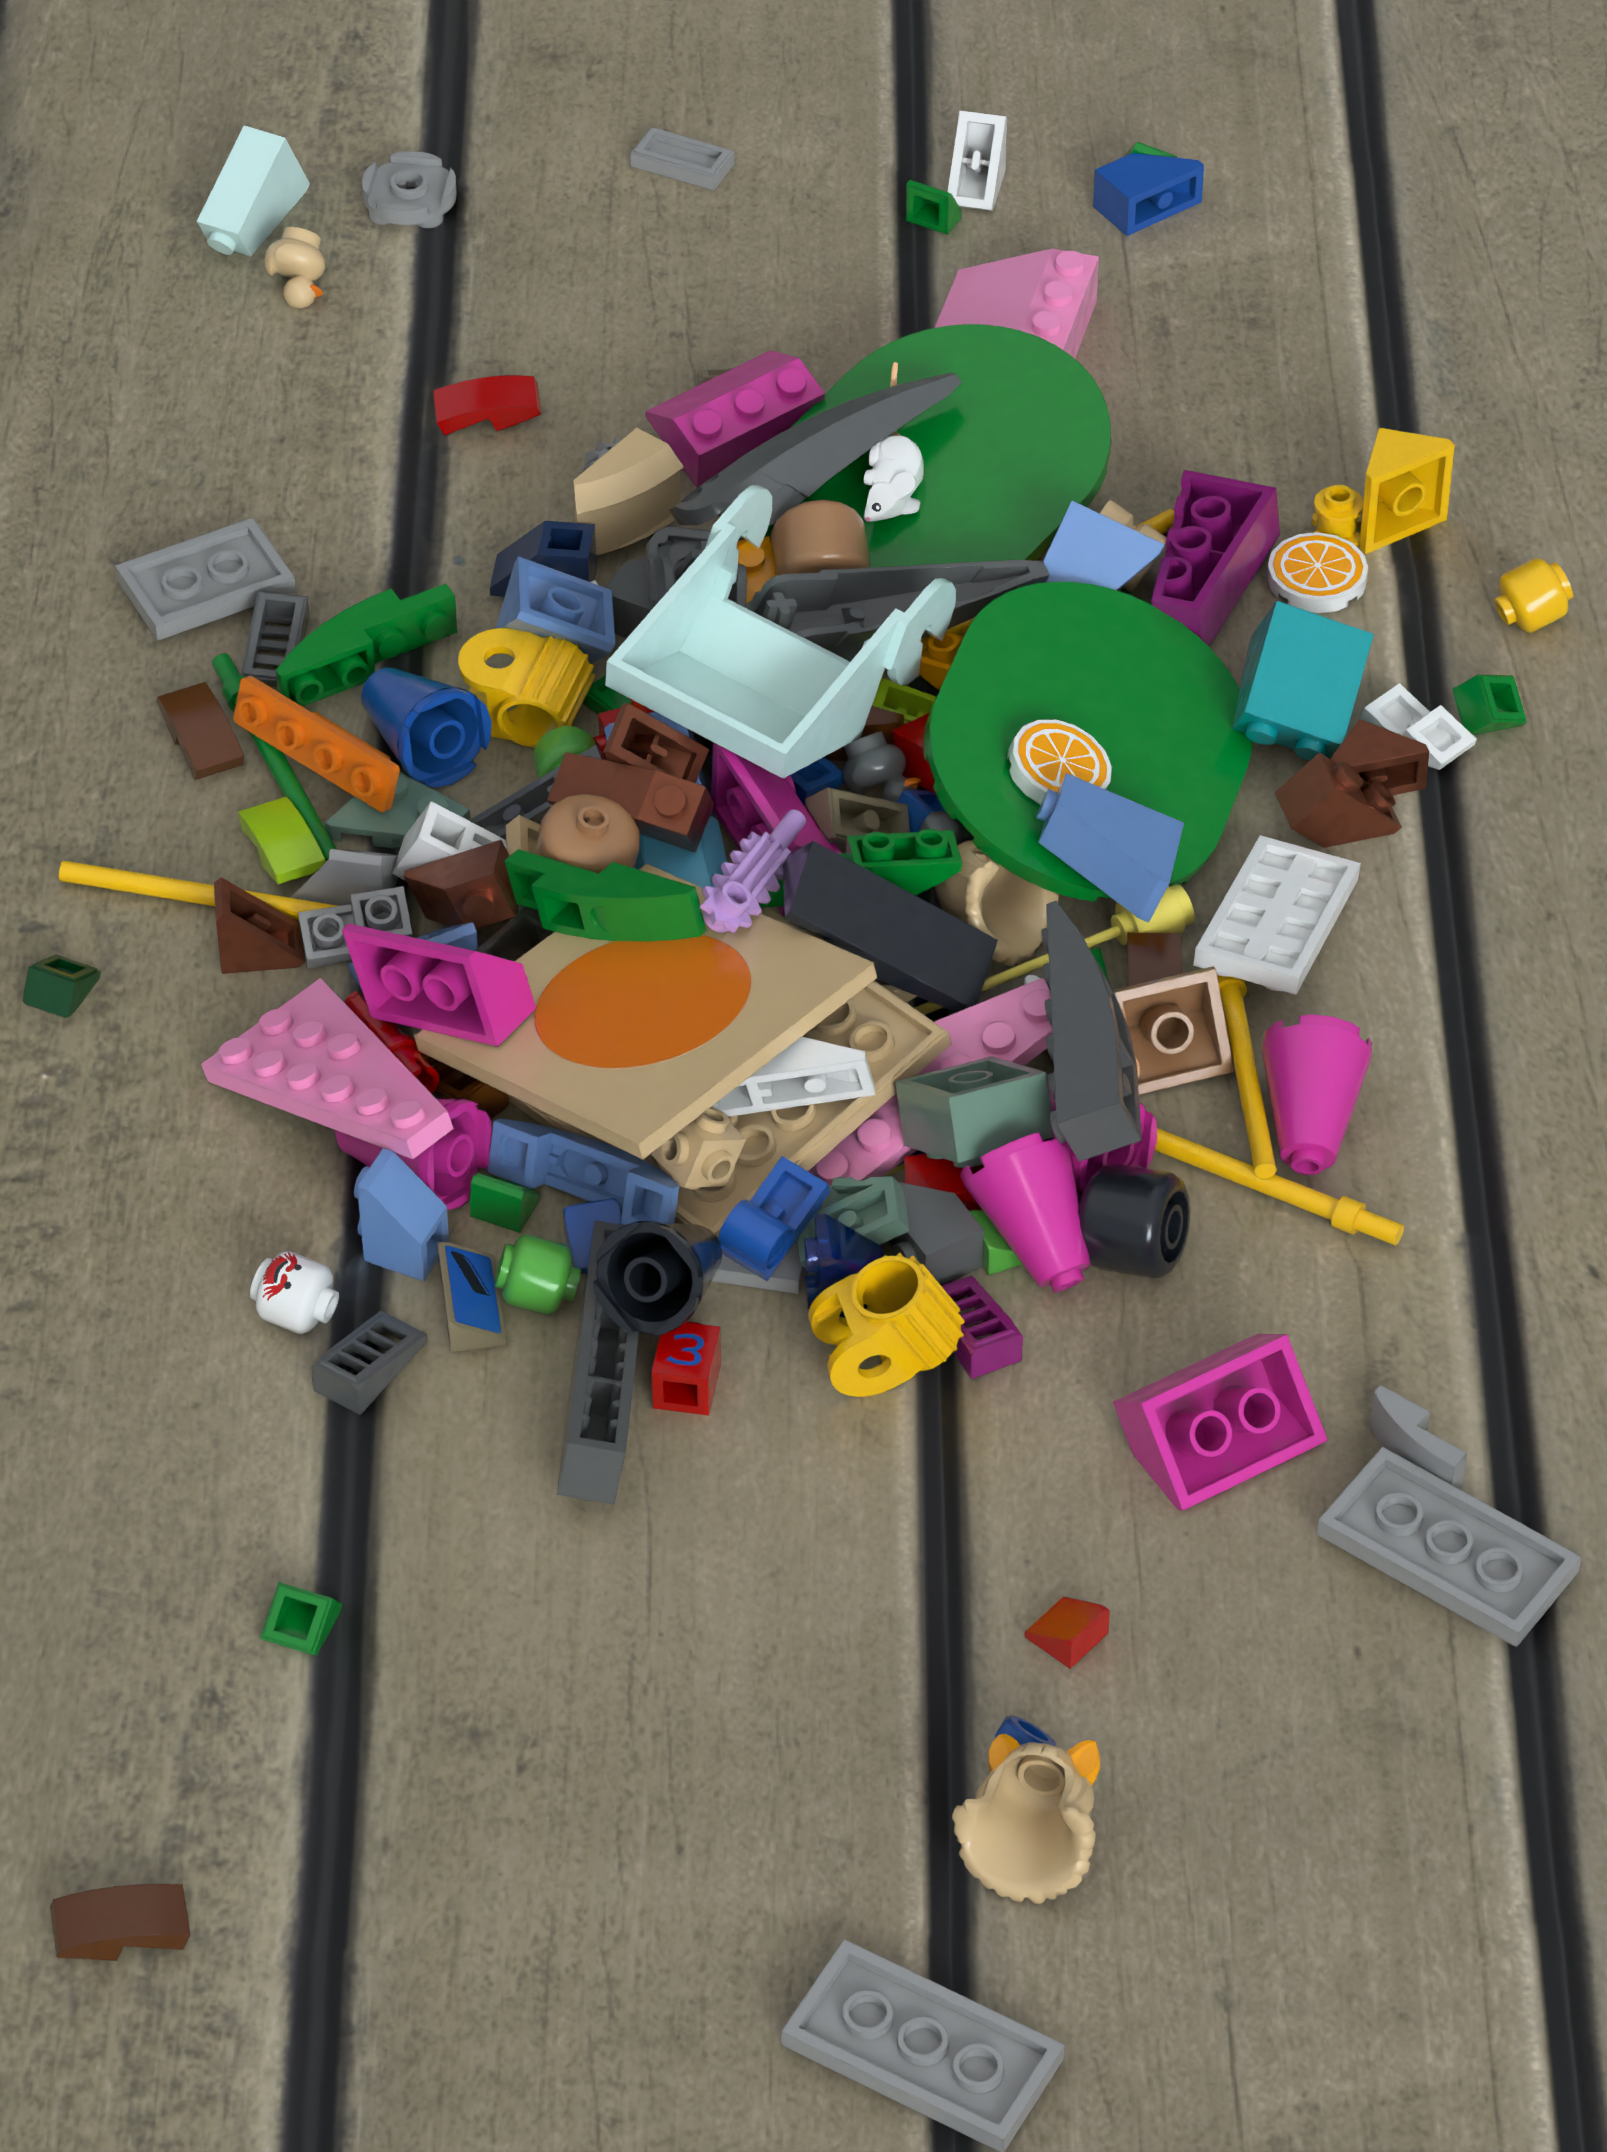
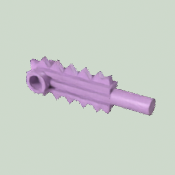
M789 810L771 834L765 832L761 837L751 832L748 839H742L739 844L743 852L733 850L730 854L733 863L724 862L721 865L724 875L714 874L711 878L714 887L705 886L702 889L706 901L699 908L703 910V919L709 928L719 933L730 931L733 934L738 926L749 928L752 925L749 915L759 916L762 912L759 903L768 904L771 900L768 891L777 892L780 889L777 879L783 880V864L791 852L787 847L806 824L805 816L800 811Z

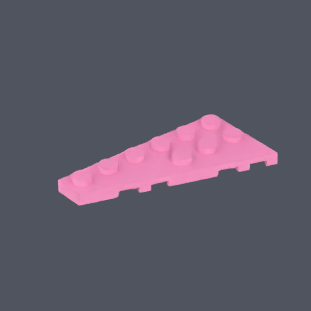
M321 978L278 1009L265 1013L256 1025L238 1038H233L222 1044L217 1053L201 1064L207 1081L376 1146L389 1149L411 1159L417 1157L454 1129L449 1114L442 1104Z
M1040 978L934 1021L949 1032L952 1044L917 1075L991 1056L1025 1066L1047 1048L1046 1038L1052 1035V1026L1045 1010V1000L1051 999L1046 980ZM897 1093L808 1172L825 1181L828 1185H831L833 1179L837 1177H853L859 1181L866 1180L869 1177H884L902 1163L905 1156H911L916 1152V1149L904 1146Z

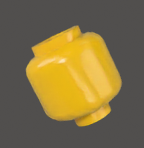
M1534 558L1501 576L1498 582L1500 596L1494 598V604L1499 616L1507 626L1515 622L1524 632L1533 633L1566 615L1569 609L1568 600L1573 598V591L1564 571L1556 562L1549 564L1541 558Z

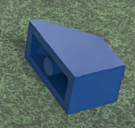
M1131 153L1095 169L1093 207L1121 232L1129 236L1201 203L1204 164L1199 160Z

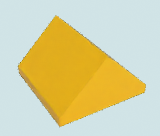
M1379 428L1365 480L1359 549L1364 554L1447 520L1455 444L1445 438Z

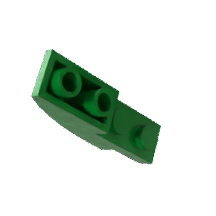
M445 583L400 600L392 588L343 610L305 637L276 669L278 692L303 707L364 684L375 672V663L458 633L455 594Z
M925 829L920 832L889 834L872 832L867 835L847 836L846 853L839 854L913 895H918L942 883L962 870V859L953 830ZM777 879L780 889L777 892L768 891L771 900L768 904L759 903L760 908L784 907L783 880Z
M517 849L504 860L516 904L538 910L543 929L588 939L636 942L700 937L707 931L701 908H699L700 901L696 887L615 862L610 863L598 874Z

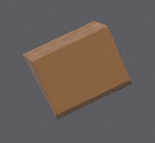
M1214 966L1113 990L1129 1027L1134 1054L1140 1064V1075L1138 1078L1139 1095L1234 1072L1217 972Z

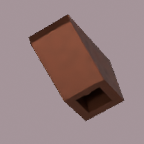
M1318 753L1275 792L1291 829L1324 848L1395 834L1402 828L1392 808L1396 804L1395 799L1383 784L1378 781H1374L1371 784L1361 778L1357 771L1348 763L1342 761L1338 764L1321 753Z

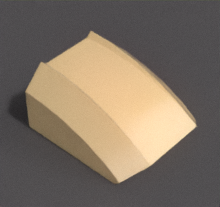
M635 428L573 480L575 523L595 524L596 556L644 539L675 520L669 510L681 501L680 469L684 466L668 443L639 428Z

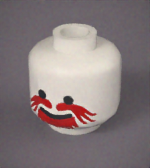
M285 1251L279 1253L274 1259L266 1258L261 1263L252 1281L250 1298L256 1301V1310L263 1320L292 1332L303 1334L310 1332L319 1321L327 1323L331 1319L338 1304L339 1292L333 1290V1275L329 1267L297 1253Z

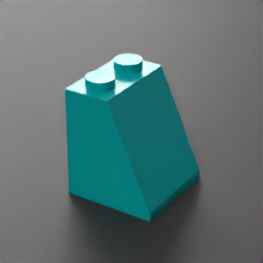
M1276 601L1251 635L1232 729L1244 732L1249 740L1258 744L1272 745L1276 743L1294 749V753L1297 756L1308 761L1312 760L1318 753L1331 759L1345 739L1374 634Z

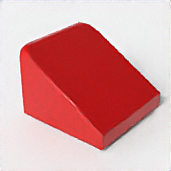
M1063 1596L1025 1631V1638L1071 1669L1109 1633L1110 1610L1101 1604Z

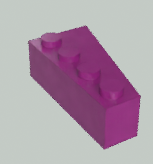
M1183 470L1181 478L1182 489L1180 496H1177L1174 507L1175 518L1172 528H1169L1166 539L1167 550L1165 558L1161 560L1151 602L1152 606L1184 624L1210 647L1280 536L1276 487Z

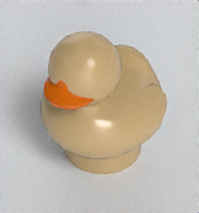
M286 227L284 229L282 239L270 244L266 250L264 264L270 276L278 273L290 278L283 291L285 301L291 307L305 308L310 306L316 297L323 295V291L314 285L312 281H316L322 276L325 270V260L322 253L318 250L321 238L317 234L299 227Z

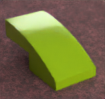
M287 796L238 811L241 830L258 848L262 868L278 885L316 873L326 863L312 832Z

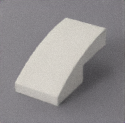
M1400 683L1364 707L1360 717L1363 721L1426 744L1430 751L1428 766L1438 770L1474 746L1477 740L1441 705L1430 712Z

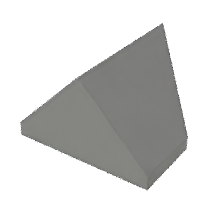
M330 849L329 860L290 898L341 906L351 904V894L395 888L399 877L392 874L398 855L351 849Z

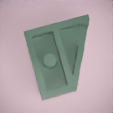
M399 772L393 804L390 810L381 813L354 796L324 823L332 841L342 842L344 833L372 836L373 846L396 848L401 847L404 836L431 801L468 821L470 820V809Z
M893 1176L869 1177L862 1181L855 1180L853 1177L834 1178L832 1184L829 1185L831 1192L797 1239L800 1263L812 1275L909 1232L904 1188Z

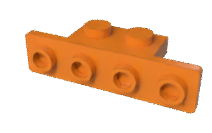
M253 676L241 679L233 716L236 724L379 812L383 813L392 808L400 768L390 760L391 757L319 713L310 712Z

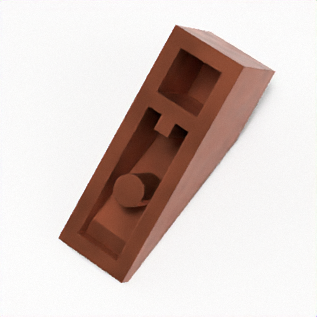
M568 752L564 755L547 802L553 805L569 796L581 794L604 796L619 803L631 814L641 835L696 853L714 807L713 800L705 786L653 769Z

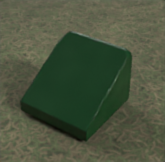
M55 954L28 966L23 1002L26 1005L64 1018L70 1017L98 982L101 971L98 968Z

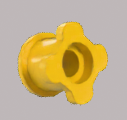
M1333 485L1320 490L1314 499L1316 512L1312 515V524L1316 527V531L1313 533L1337 535L1358 547L1361 534L1357 532V528L1361 526L1360 514L1363 511L1364 502L1362 496L1345 485Z

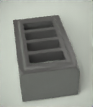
M257 591L241 676H253L266 685L277 686L276 670L258 669L256 666L257 664L279 666L286 656L305 638L310 615L307 596ZM268 622L286 623L292 625L291 628L269 626ZM264 636L289 638L288 642L265 640ZM260 651L286 652V656L260 654Z
M379 1311L330 1348L312 1366L314 1391L361 1415L426 1344L427 1334L383 1311ZM386 1332L401 1341L396 1343L381 1334ZM374 1343L387 1350V1352L383 1354L370 1346ZM363 1356L373 1362L369 1365L359 1358ZM352 1368L359 1373L354 1375L348 1372V1370Z

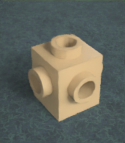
M712 1106L652 1152L651 1155L670 1173L669 1176L683 1188L698 1190L700 1187L726 1186L746 1139L729 1123V1118L725 1113Z

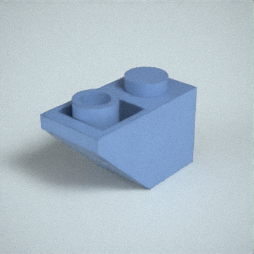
M383 1148L371 1167L365 1166L361 1170L354 1187V1196L359 1201L360 1219L357 1230L358 1234L362 1236L364 1261L424 1282L439 1260L437 1242H449L447 1206L394 1151Z

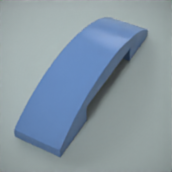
M501 1118L494 1121L488 1173L530 1189L545 1184L590 1202L616 1198L622 1213L621 1224L624 1225L637 1221L675 1223L679 1185L669 1175L649 1162L612 1145L572 1132Z

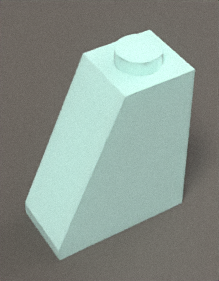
M245 125L243 126L197 219L198 225L207 238L208 245L214 250L226 255H232L233 252H237L251 257L306 193L310 183L286 138Z

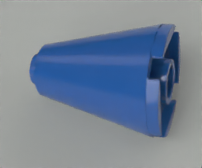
M395 668L377 670L367 679L363 686L361 701L364 709L403 770L411 778L427 786L437 788L456 783L470 774L477 766L472 761L481 747L485 750L487 749L491 739L492 721L486 705L473 693Z

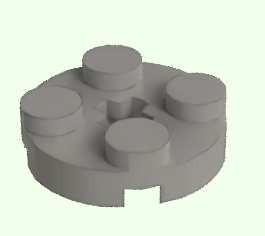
M418 151L398 152L389 155L390 163L383 164L377 168L376 161L366 169L362 177L363 202L369 210V218L376 224L392 223L434 228L443 222V214L448 212L456 201L455 173L451 167L450 171L443 168L442 159L435 155ZM407 187H416L415 189H407Z

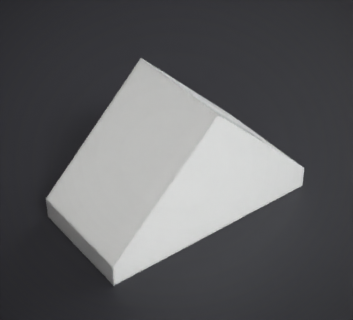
M968 111L959 112L948 192L952 193L959 207L993 211L1006 169V116Z

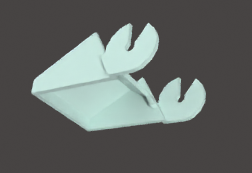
M750 485L713 524L703 552L607 660L605 686L784 779L861 737L885 668L890 680L898 685H907L919 676L923 643H921L922 634L925 630L932 637L940 641L943 640L955 607L956 589L952 582L944 578L933 580L906 612L895 608L874 635L864 641L862 649L851 662L728 599L732 585L737 580L739 556L737 542L740 536L751 545L760 548L772 514V495L768 489L760 485Z

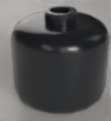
M1107 1164L1097 1169L1084 1187L1079 1198L1078 1210L1081 1231L1088 1249L1091 1266L1101 1270L1150 1278H1160L1170 1273L1182 1256L1190 1226V1200L1184 1181L1170 1172L1120 1164Z

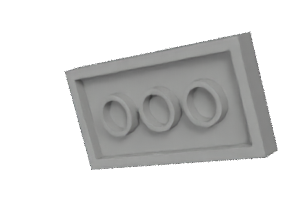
M1384 1447L1375 1454L1320 1517L1317 1527L1318 1536L1515 1647L1521 1643L1578 1574L1582 1558Z
M845 1939L781 2031L782 2046L999 2152H1005L1064 2060L1065 2050L1064 2044Z

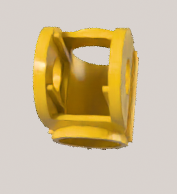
M510 628L490 629L476 634L463 645L458 656L459 672L464 682L470 686L468 691L473 693L487 707L492 721L491 737L511 740L517 744L535 748L539 739L548 731L561 726L572 725L596 677L592 673L594 665L590 664L587 659L588 654H584L578 648V645H574L565 639H557L552 636L539 637L530 632ZM496 654H507L514 658V661L504 668H492L485 663L489 657ZM518 705L515 709L507 712L509 707Z
M898 1253L897 1256L884 1255L882 1258L867 1264L859 1273L849 1275L829 1286L815 1298L808 1313V1320L814 1335L822 1342L837 1345V1348L829 1355L827 1372L832 1385L840 1393L854 1397H866L886 1392L908 1381L919 1371L933 1369L945 1362L951 1353L957 1350L958 1340L964 1336L961 1332V1325L965 1323V1320L959 1314L960 1308L924 1264H920L914 1256L908 1259L901 1253ZM842 1311L844 1312L846 1318H842L839 1316ZM874 1355H880L881 1364L871 1369L858 1368L865 1359Z

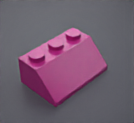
M770 350L647 410L645 417L662 441L668 443L684 466L682 469L697 488L746 453L790 429L814 404L825 399V392L800 358Z
M713 742L711 798L714 807L712 810L739 851L743 852L739 844L740 841L748 839L751 832L761 837L765 832L771 834L789 810H798L805 816L806 824L787 847L791 851L789 855L811 841H815L831 851L841 854L839 847L834 842L829 843L807 806H804L796 795L795 786L790 775L783 779ZM776 907L783 917L784 907Z
M349 923L342 929L371 1018L498 1047L536 1009L528 978L521 963L469 949Z
M1255 1334L1113 1401L1134 1457L1177 1510L1181 1511L1328 1441L1287 1334Z

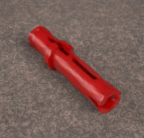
M355 991L350 994L344 1003L432 1094L438 1087L439 1074L421 1055L423 1053L418 1051L415 1038L404 1035L396 1023L371 1018L367 1003L359 995V992Z

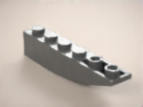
M1054 901L1046 904L1047 927L1041 930L1043 944L1049 955V963L1043 965V973L1051 999L1045 1000L1046 1014L1052 1026V1035L1046 1038V1043L1054 1064V1072L1048 1074V1082L1056 1102V1110L1050 1112V1121L1060 1143L1068 1142L1080 1162L1142 1141L1137 1063L1130 1030L1116 994L1080 931L1058 902Z

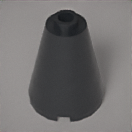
M637 1221L627 1224L610 1234L597 1251L595 1262H597V1279L593 1281L595 1295L605 1314L622 1329L633 1333L639 1331L652 1335H663L686 1323L696 1311L722 1261L721 1244L717 1236L710 1229L702 1225L656 1221Z

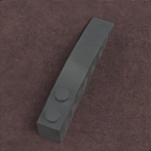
M595 1220L574 1354L557 1495L585 1501L615 1504L627 1447L639 1331L633 1333L622 1329L605 1314L595 1295L593 1281L597 1279V1262H595L597 1251L610 1234L625 1226Z

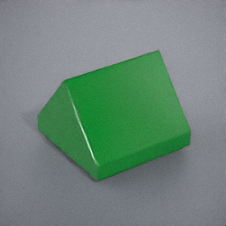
M478 1173L473 1175L471 1181L470 1217L520 1233L538 1205L541 1195L536 1190Z

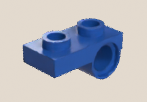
M781 1156L750 1201L747 1199L740 1201L727 1216L719 1233L722 1254L765 1281H768L831 1192L828 1183Z

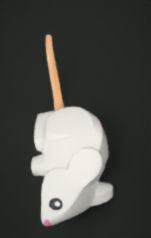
M893 362L890 387L897 385V362ZM894 431L870 450L869 465L873 469L866 470L864 475V484L872 485V488L869 490L864 520L867 522L889 519L901 514H912L920 509L919 500L911 498V495L923 479L924 464L922 454L916 443Z

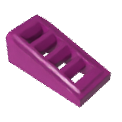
M972 1275L942 1285L952 1300L964 1296L968 1297L955 1302L960 1308V1312L975 1308L974 1311L961 1315L965 1320V1323L961 1325V1332L964 1336L959 1338L956 1345L957 1350L953 1351L970 1379L1022 1361L1023 1336L1010 1317ZM983 1321V1323L966 1329L965 1327L975 1322ZM991 1333L990 1336H987L985 1338L979 1340L975 1339L976 1337Z

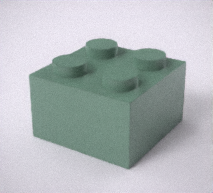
M991 1056L895 1081L904 1146L925 1152L927 1158H944L953 1161V1166L965 1168L968 1165L969 1167L983 1164L980 1159L983 1155L1025 1136L1039 1132L1042 1140L1053 1138V1128L1050 1121V1112L1052 1110L1047 1072Z

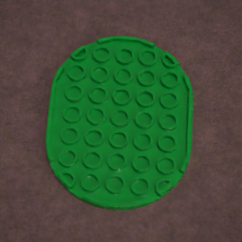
M962 324L931 328L888 343L872 352L850 369L825 393V399L814 404L792 426L794 427L850 400L889 388L893 362L898 363L897 385L950 372L955 373L962 381L950 395L896 430L901 436L907 437L916 443L922 454L924 464L923 479L911 495V498L917 499L920 502V509L917 512L901 514L893 518L874 522L864 520L868 494L872 488V485L864 484L866 470L873 469L869 465L871 448L801 502L829 500L837 501L853 508L864 521L871 568L1004 560L1036 561L1051 546L1071 501L1088 507L1099 492L1107 474V464L1112 445L1110 417L1102 392L1093 377L1076 359L1055 344L1038 336L1016 329L984 324ZM775 524L768 526L764 537L770 536L771 540V531Z
M1044 582L1006 592L991 601L973 619L958 647L930 710L924 733V757L930 764L935 779L933 788L940 803L951 819H958L975 837L972 843L978 849L1011 873L1034 885L1067 897L1095 902L1098 897H1111L1038 843L1044 821L1036 819L1040 804L1022 792L1012 780L1009 772L1011 762L1009 758L1007 759L1008 749L1020 729L1036 720L1056 719L1076 725L1093 736L1106 751L1112 766L1111 782L1106 790L1184 823L1169 887L1175 884L1184 885L1200 872L1216 848L1247 771L1252 752V741L1245 736L1244 732L1232 729L1240 692L1235 679L1214 651L1184 624L1151 604L1114 589L1078 582Z

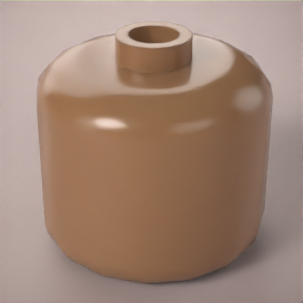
M829 500L801 503L789 508L776 520L771 531L776 576L790 573H818L820 570L871 568L864 521L853 508L843 503Z
M591 794L569 796L553 804L541 820L535 854L598 874L612 862L635 868L639 852L640 831L631 814L617 802L604 796Z

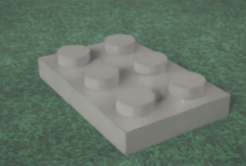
M254 518L115 565L118 583L157 641L255 606L257 591L280 594L296 592L294 575Z

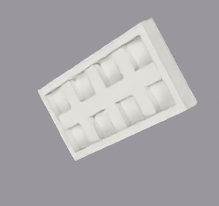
M1260 835L1195 949L1193 966L1200 968L1214 966L1217 975L1235 977L1263 985L1273 991H1284L1296 995L1358 881L1361 863Z

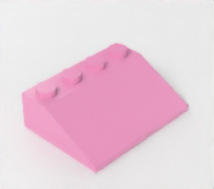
M1052 248L959 269L935 328L962 324L1007 327L1038 336L1055 344L1075 359L1097 302L1099 256Z

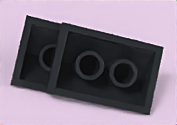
M811 841L786 858L783 864L785 920L822 935L825 942L874 962L876 979L956 1013L978 1004L997 945V939L815 841Z

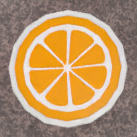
M1319 532L1298 534L1282 541L1271 552L1267 567V580L1271 592L1277 598L1279 593L1282 597L1288 599V605L1312 613L1334 612L1348 607L1349 600L1354 599L1356 596L1358 600L1364 594L1368 578V564L1365 555L1352 542L1337 535Z
M1056 719L1036 720L1020 729L1008 749L1007 759L1009 758L1011 762L1009 772L1012 780L1027 797L1040 805L1048 789L1055 792L1058 791L1066 773L1105 790L1111 782L1112 766L1106 751L1093 736L1073 724Z

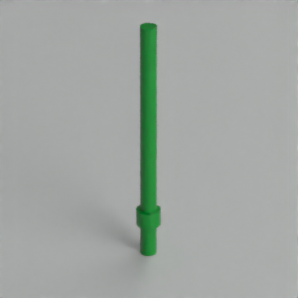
M222 653L212 660V667L223 685L221 693L230 710L234 712L240 681L245 676L240 675L230 655ZM249 732L283 796H287L299 811L327 862L330 849L337 848L285 754Z

